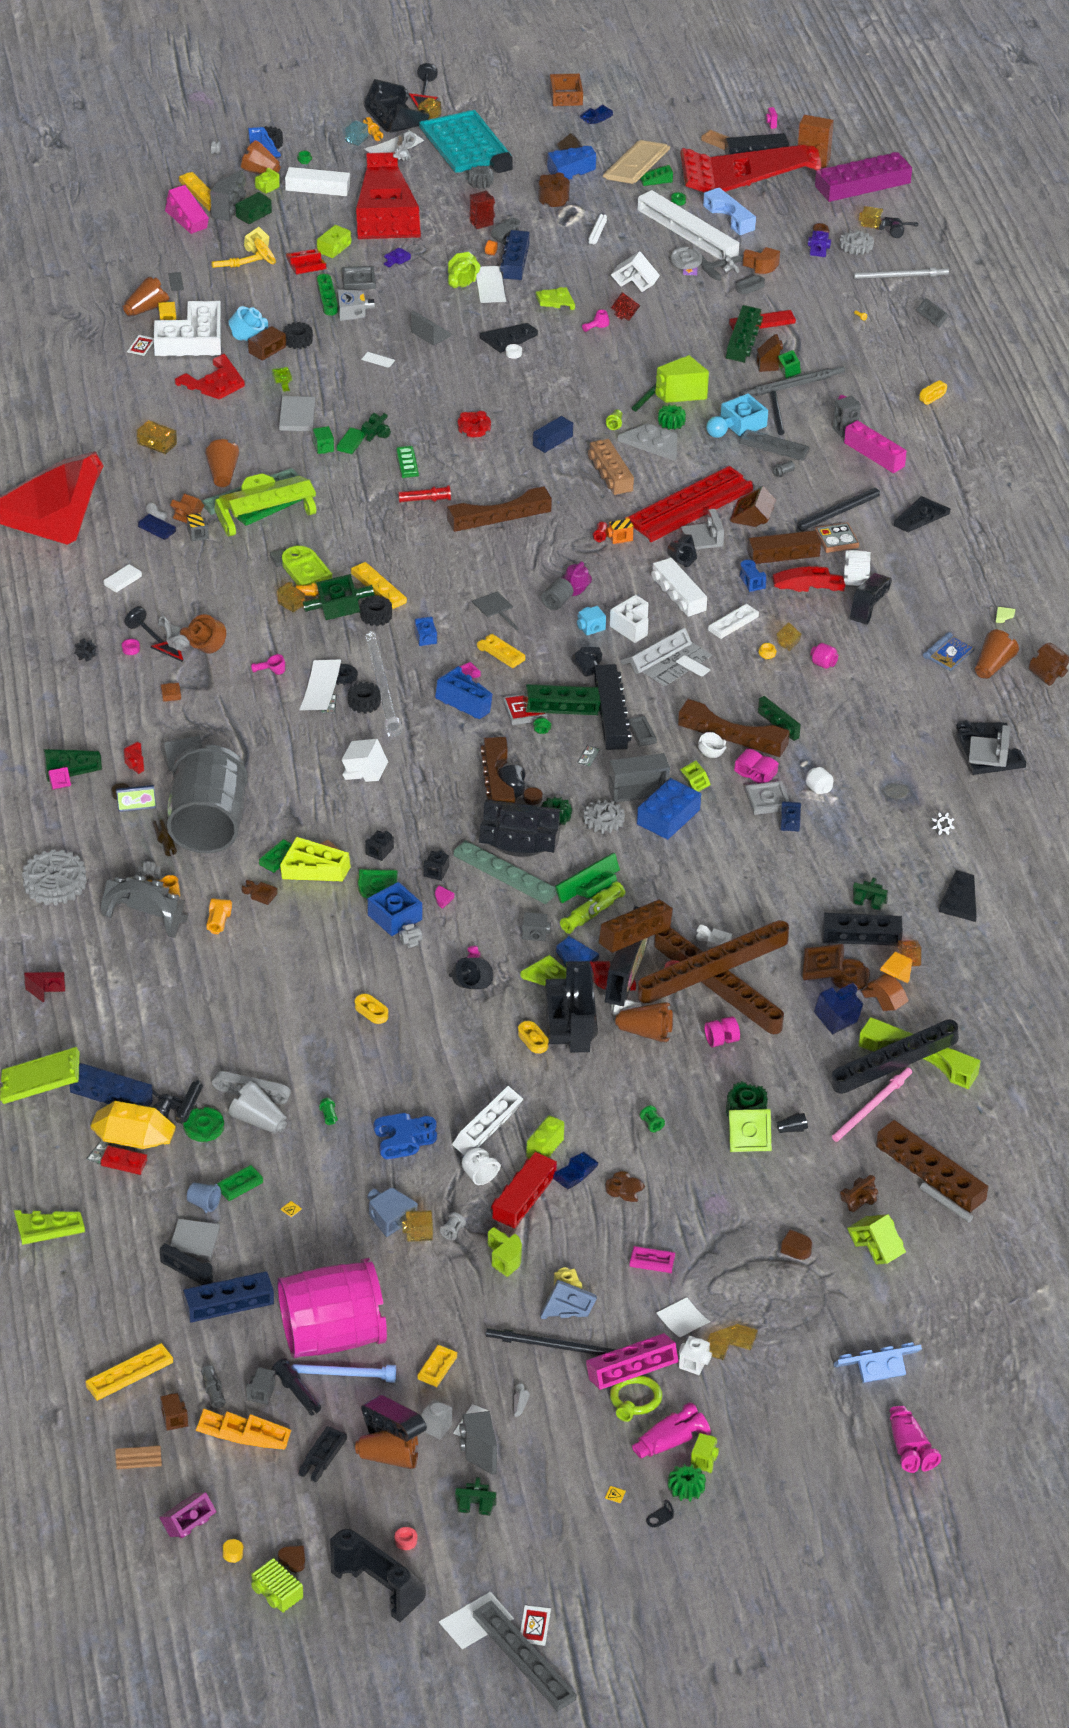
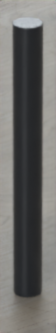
M771 391L770 396L779 435H783L785 431L777 392Z

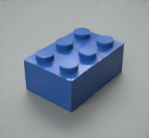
M670 778L638 807L637 825L668 840L700 811L701 793Z

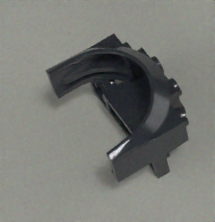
M589 961L566 962V979H546L548 1044H569L570 1053L590 1052L591 1041L598 1035L591 964Z

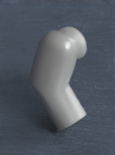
M155 503L147 504L146 511L150 518L162 521L167 520V513L159 511Z

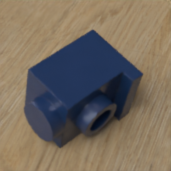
M782 802L780 831H800L801 803Z

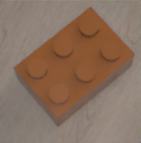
M804 115L799 124L798 145L814 146L817 148L821 168H827L831 158L834 120Z

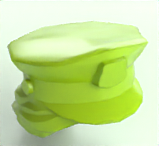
M470 252L457 253L448 262V284L452 288H457L458 286L466 287L475 282L476 276L480 271V264L474 255Z

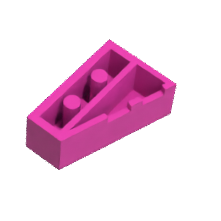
M186 185L169 190L165 211L190 234L206 229L209 217Z

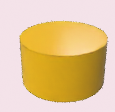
M236 1539L227 1540L223 1544V1558L231 1563L240 1561L243 1558L244 1547L242 1542Z

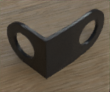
M664 1500V1507L647 1517L646 1523L650 1527H659L674 1518V1509L670 1501ZM667 1503L670 1505L671 1511L667 1507ZM657 1518L659 1522L657 1524H652L650 1522V1519Z

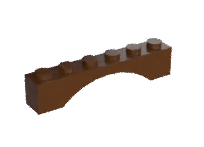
M545 486L528 489L517 499L503 504L481 506L460 503L447 506V521L453 531L456 532L551 512L552 498Z
M687 699L679 711V726L704 734L706 732H713L723 740L770 755L781 757L789 743V730L774 725L752 727L734 724L715 715L705 704L691 699Z
M506 737L484 738V745L480 746L486 798L487 800L515 803L514 789L502 781L497 774L507 763L508 747Z

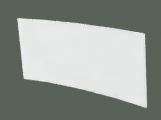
M415 134L416 141L411 147L416 146L424 140ZM399 136L364 149L369 153H394L397 149L399 150V145L397 144Z
M500 266L480 267V271L476 276L480 302H506Z
M341 660L313 661L308 687L300 710H327L335 688Z

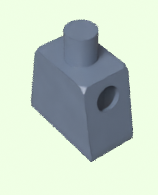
M389 1188L383 1193L373 1189L367 1196L370 1200L369 1215L386 1237L417 1218V1203L394 1188Z

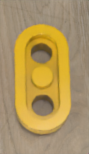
M939 380L922 389L919 394L920 401L928 405L941 398L947 390V384Z
M361 994L355 998L356 1011L375 1024H381L388 1020V1008L373 996Z
M524 1021L519 1024L518 1036L530 1051L534 1053L547 1051L549 1040L536 1023Z

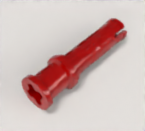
M450 485L441 488L433 486L428 490L398 492L399 503L420 500H432L434 502L442 499L451 500Z

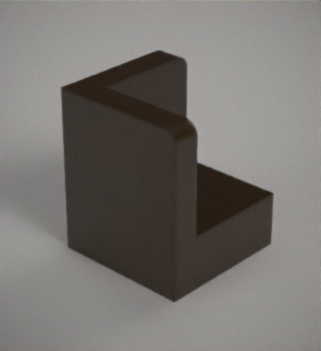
M570 133L557 144L560 150L583 146L573 133Z

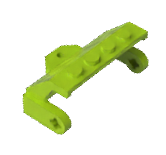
M261 473L246 477L241 486V491L222 495L215 499L214 510L226 535L230 537L236 535V528L229 509L235 518L245 513L303 499L305 512L310 516L316 514V505L313 497H316V492L311 481L300 475L275 482L273 477Z

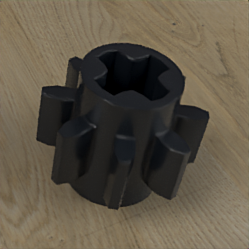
M85 638L79 641L80 643L74 645L76 647L74 654L79 657V660L85 658L87 662L91 660V657L97 655L95 653L97 646L92 643V640L86 642Z

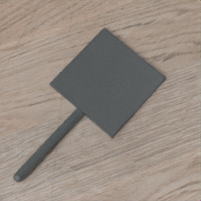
M498 591L472 601L487 617L499 613L515 630H519L503 613V611L511 609L513 606Z

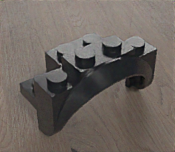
M485 800L479 843L490 844L500 852L517 857L534 856L542 852L554 853L560 836L561 809Z

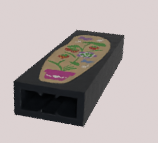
M649 937L616 951L609 968L605 1003L624 1007L648 946Z

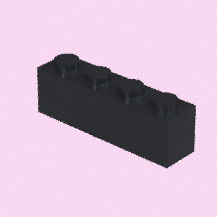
M785 133L729 137L725 139L726 155L789 147V141Z

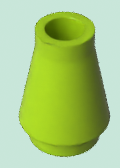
M614 410L606 418V425L610 430H618L622 426L623 414L620 410Z

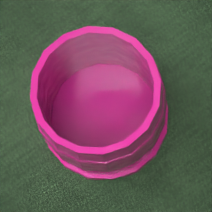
M370 1258L361 1259L358 1263L320 1267L278 1278V1297L282 1323L289 1351L293 1358L335 1353L359 1348L374 1342L376 1344L386 1343V1318L381 1316L378 1305L383 1304L382 1293L372 1261L368 1262Z

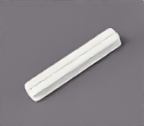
M600 214L588 238L589 244L595 245L607 221L606 215Z

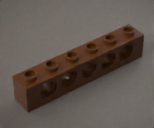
M893 1120L878 1131L876 1147L888 1154L896 1162L905 1166L913 1174L919 1176L927 1184L940 1191L944 1196L957 1203L961 1208L971 1213L986 1201L988 1185L897 1121Z

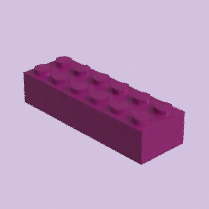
M892 152L891 154L879 155L873 158L816 170L815 187L828 202L909 184L911 183L912 166L899 152Z

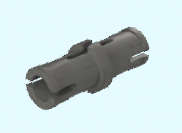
M205 1366L201 1370L205 1381V1391L209 1394L212 1407L215 1409L222 1408L226 1402L221 1391V1381L216 1376L214 1366Z

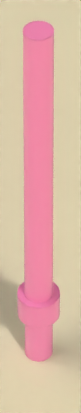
M907 1067L899 1075L891 1078L890 1083L832 1135V1139L838 1142L893 1090L899 1089L904 1084V1080L912 1074V1070Z

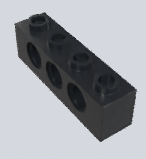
M824 913L823 943L901 946L903 934L902 916Z

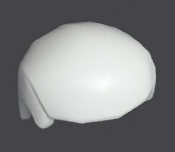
M706 732L701 735L698 741L699 750L708 758L720 757L727 748L725 746L726 740H722L719 735L713 732Z

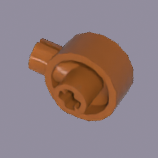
M202 614L194 618L188 627H183L180 630V635L187 637L193 648L203 653L211 654L218 651L224 644L226 628L218 619Z

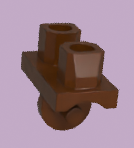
M869 1175L865 1179L859 1177L854 1181V1187L851 1190L845 1188L840 1192L841 1199L847 1203L849 1211L854 1213L865 1203L869 1205L876 1203L878 1190L874 1183L875 1176Z

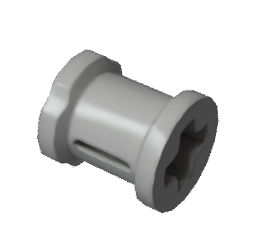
M450 1213L446 1224L440 1227L441 1235L446 1239L455 1240L460 1228L466 1225L465 1218L459 1213Z

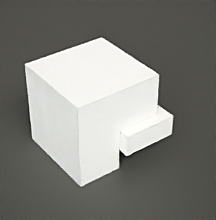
M378 739L351 741L342 758L346 768L343 776L345 780L361 779L363 777L365 782L379 781L388 760Z

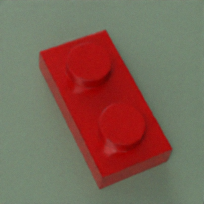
M107 1146L101 1159V1166L141 1175L147 1162V1155Z

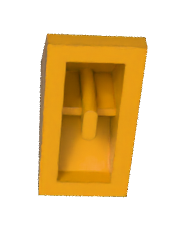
M894 952L881 967L880 971L908 984L912 959Z

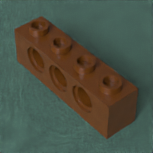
M658 899L601 924L599 944L613 953L669 929L673 908Z

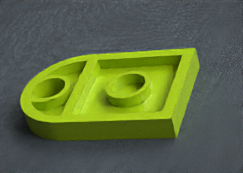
M293 546L283 552L282 566L297 585H312V583L332 578L330 570L312 549L305 546Z

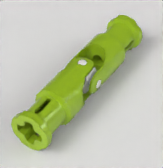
M617 881L613 882L610 888L607 890L603 889L590 900L573 910L567 918L563 917L560 921L561 928L565 933L571 934L577 926L584 925L598 915L599 912L611 906L614 900L622 898L626 893L624 887Z

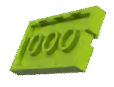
M77 1047L2 1069L1 1082L3 1087L0 1090V1100L3 1104L78 1082L79 1050Z

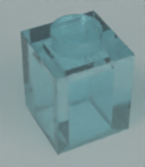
M354 121L345 129V142L359 146L368 138L367 124Z

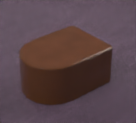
M789 1230L781 1242V1253L795 1259L805 1260L811 1256L812 1240L806 1235Z

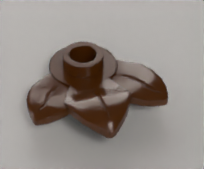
M620 1171L616 1172L613 1178L606 1181L605 1188L607 1194L612 1197L620 1196L625 1201L638 1202L636 1193L642 1191L645 1185L641 1180L634 1177L631 1178L628 1172Z

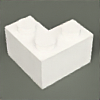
M640 251L617 265L611 274L621 287L632 280L641 292L653 286L660 276Z
M634 595L610 610V627L634 643L648 635V602Z

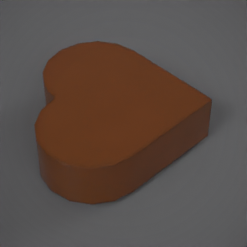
M304 1545L280 1549L278 1552L279 1563L283 1566H288V1569L292 1572H301L305 1568Z

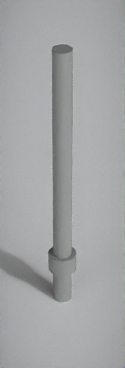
M929 267V269L857 272L854 273V279L908 276L936 277L937 275H949V268L936 269V267Z

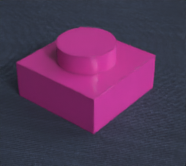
M774 107L768 108V114L765 115L766 123L769 124L771 129L777 128L778 115Z
M67 767L48 771L52 790L71 786Z

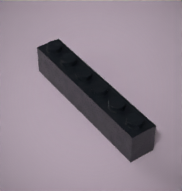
M616 664L595 665L594 681L601 701L599 712L605 749H628V742H631V730L628 731L629 719L627 718V707H624L625 695H622L621 671H617Z

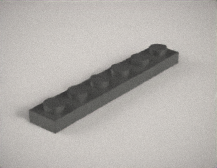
M492 1600L473 1611V1618L557 1712L576 1701L577 1694Z

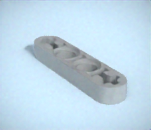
M225 1071L217 1072L212 1081L213 1086L217 1090L241 1095L239 1091L242 1088L237 1083L245 1085L252 1081L266 1092L264 1093L273 1103L277 1104L287 1103L291 1095V1091L286 1085Z

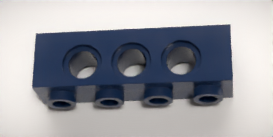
M511 230L510 236H507L500 266V272H503V279L522 280L529 249L530 232Z
M267 1271L183 1290L184 1305L190 1323L274 1304V1289Z

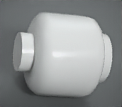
M822 767L812 768L806 775V785L816 794L828 793L833 787V776Z

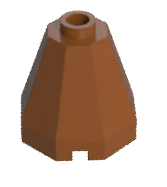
M254 140L247 148L249 153L244 154L242 158L241 168L255 174H262L266 172L267 168L279 173L281 168L280 162L260 142Z

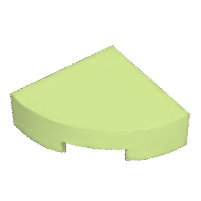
M998 607L996 623H1003L1007 619H1012L1015 615V609Z

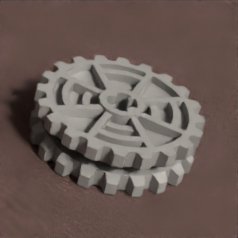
M55 849L48 853L43 851L41 855H34L33 860L29 859L27 865L23 867L22 877L25 893L29 894L30 899L35 898L37 903L44 902V905H49L50 903L58 905L62 902L66 904L68 903L67 900H75L76 895H81L82 889L86 888L87 880L84 862L80 861L79 856L74 857L72 852L65 853V850L56 852Z

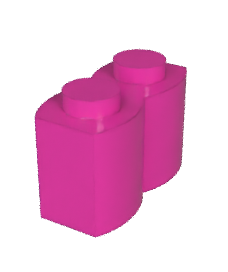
M746 749L736 759L734 771L743 777L751 778L758 784L768 783L777 774L779 763L770 757L762 756L755 750Z

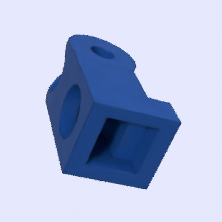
M742 561L740 564V577L749 592L766 589V574L764 572L759 573L754 561Z

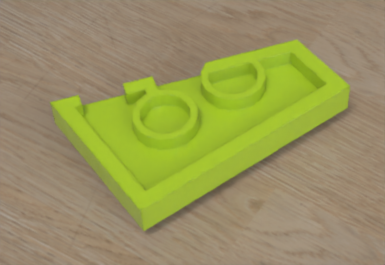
M14 1210V1217L22 1245L85 1232L80 1212L55 1211L52 1214H41V1211H33L32 1214H23L21 1210Z

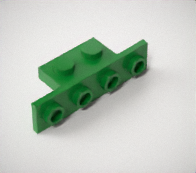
M609 854L555 885L560 903H564L576 895L592 898L601 890L610 888L612 883L617 881L616 874L614 873L620 871L616 854Z

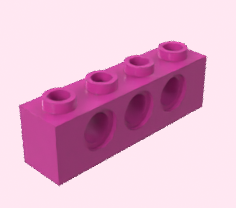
M663 1333L586 1360L589 1380L601 1390L679 1361L676 1343Z

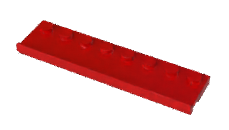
M728 466L628 517L633 528L646 536L650 542H653L709 513L710 509H718L752 492V481H746L741 473Z

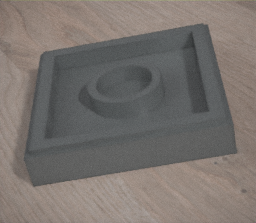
M374 266L342 267L344 290L376 289Z

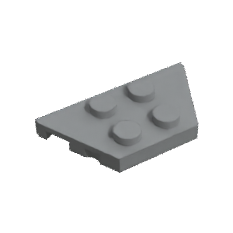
M647 423L618 435V442L676 461L677 433Z

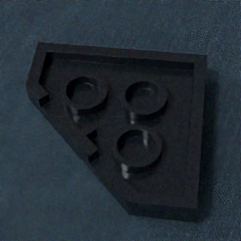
M977 732L956 734V741L972 775L1026 768V760L1021 750L1016 748L1012 750L1008 748L1006 767L969 763L971 737H980L981 734Z

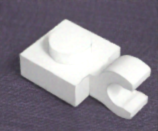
M699 925L697 929L696 939L706 941L707 946L711 948L732 939L731 933L715 928L711 932L706 926Z

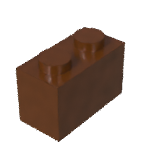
M273 326L248 339L249 353L262 361L286 348V334Z

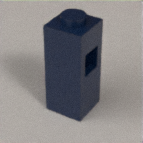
M563 416L558 417L533 432V446L546 453L573 437L574 423Z

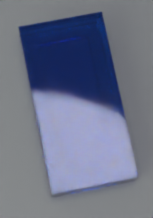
M148 514L138 522L139 528L163 540H166L176 532L175 526L151 514Z

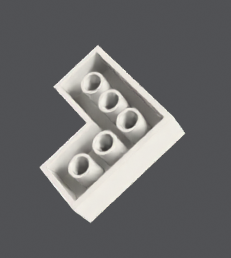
M188 301L187 320H155V356L221 355L220 301Z

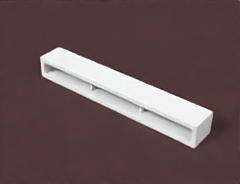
M653 190L638 197V210L719 260H724L727 255L730 258L739 256L738 241Z

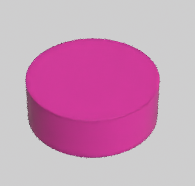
M135 639L123 641V653L126 655L137 654L140 651L139 641Z

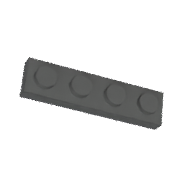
M749 429L741 437V444L804 461L810 449V446Z

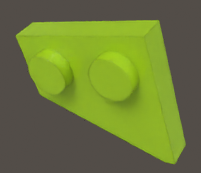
M567 287L536 292V299L540 306L560 308L561 305L570 306V310H575V303Z
M548 955L522 970L520 977L524 980L546 986V979H566V968Z

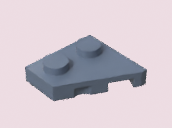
M557 1279L540 1313V1318L547 1319L550 1316H560V1318H569L571 1316L588 1317L597 1300V1296Z

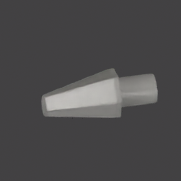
M523 1384L515 1386L517 1392L514 1395L515 1417L523 1413L530 1393L528 1390H525Z

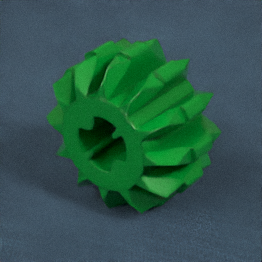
M676 404L662 406V409H659L658 412L659 425H662V428H668V430L681 429L686 422L685 410L682 409V406L677 407Z
M684 1463L681 1468L675 1466L673 1472H670L668 1476L669 1491H672L673 1497L679 1496L680 1501L685 1498L691 1502L692 1497L699 1499L700 1495L705 1491L706 1477L702 1474L701 1468L694 1469L693 1464L690 1467H686Z

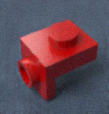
M139 742L124 748L125 764L137 774L144 771V758L142 756L141 743Z

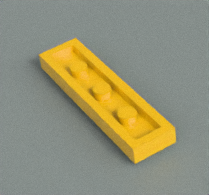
M193 172L179 176V182L182 185H186L191 194L210 211L211 190Z
M366 562L351 568V574L365 586L372 584L376 596H383L385 599H389L392 603V609L407 603V597Z
M160 1343L86 1380V1388L98 1401L172 1364L173 1357L163 1344Z

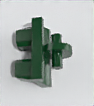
M373 413L369 421L363 423L360 431L367 434L366 440L368 442H371L376 435L379 438L385 439L390 436V427L384 424V421L388 418L386 413H383L382 416Z
M873 877L871 882L864 881L863 884L854 882L853 904L862 906L865 899L871 900V908L879 911L884 904H887L888 890H884L883 885L877 884V878Z
M476 1477L475 1483H466V1489L456 1488L455 1498L458 1512L470 1513L471 1503L479 1504V1514L490 1516L493 1506L497 1504V1492H490L489 1485L481 1484V1477Z

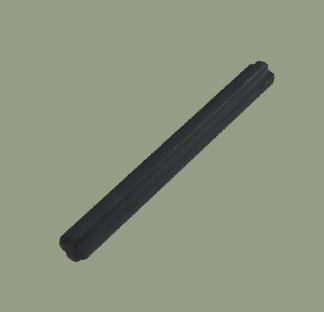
M876 487L798 521L797 528L800 531H804L880 496V490Z

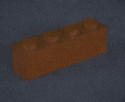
M816 530L748 538L747 552L750 560L756 564L820 557L821 542Z

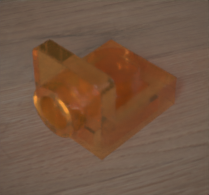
M918 940L898 941L900 953L912 959V966H920L921 946Z

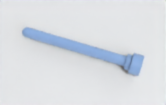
M293 1364L291 1366L294 1371L304 1374L378 1377L388 1383H395L396 1365H387L382 1367V1369Z

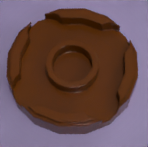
M844 959L843 976L831 977V981L842 990L857 991L867 986L870 980V971L868 967L863 966L864 963L861 961Z

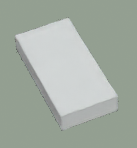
M129 564L106 578L104 585L114 592H118L142 577V573Z

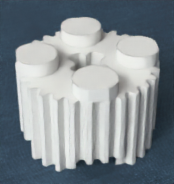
M846 550L845 585L861 586L870 577L871 552Z

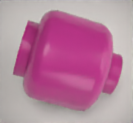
M825 643L814 646L810 654L812 662L824 669L834 667L839 657L836 648Z

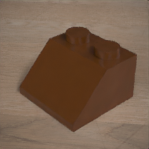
M761 486L737 501L730 521L752 527H757L760 524L763 525L769 521L776 499L764 486Z

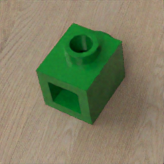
M793 350L778 356L779 368L786 379L801 373L800 361Z
M329 426L313 429V444L317 454L334 452V437Z

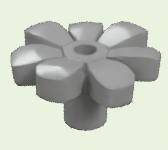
M727 255L725 257L727 265L723 269L726 273L731 269L738 273L739 267Z

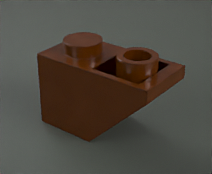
M774 334L757 349L756 364L759 372L779 371L778 356L781 355L780 350H783L782 340H779L778 334Z

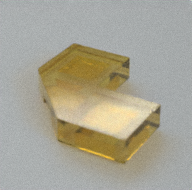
M736 1324L710 1333L707 1342H710L709 1352H712L711 1357L724 1360L730 1345L751 1350L758 1330Z

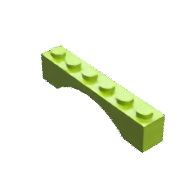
M870 1017L860 1032L859 1046L874 1052L913 1034ZM951 1048L943 1049L923 1058L939 1068L951 1083L966 1089L971 1087L979 1075L981 1060Z

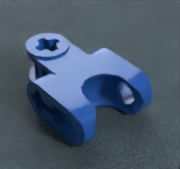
M401 1113L377 1118L373 1124L377 1136L391 1137L383 1140L380 1144V1154L384 1159L414 1155L419 1151V1146L431 1145L437 1140V1132L435 1131L437 1127L436 1120L430 1116L412 1119L409 1114Z

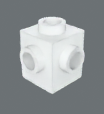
M689 1336L686 1344L682 1343L679 1349V1368L700 1375L704 1365H708L711 1360L712 1352H709L710 1342Z

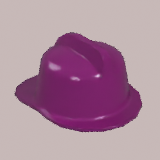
M582 561L579 564L568 566L562 577L572 585L574 591L572 596L581 594L592 581V577Z

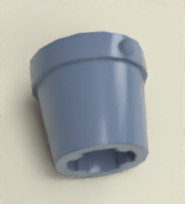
M194 1182L190 1185L187 1192V1201L202 1208L205 1213L213 1212L221 1198V1189L216 1183L214 1185Z

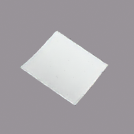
M688 1298L657 1312L668 1328L679 1337L711 1322L695 1308Z

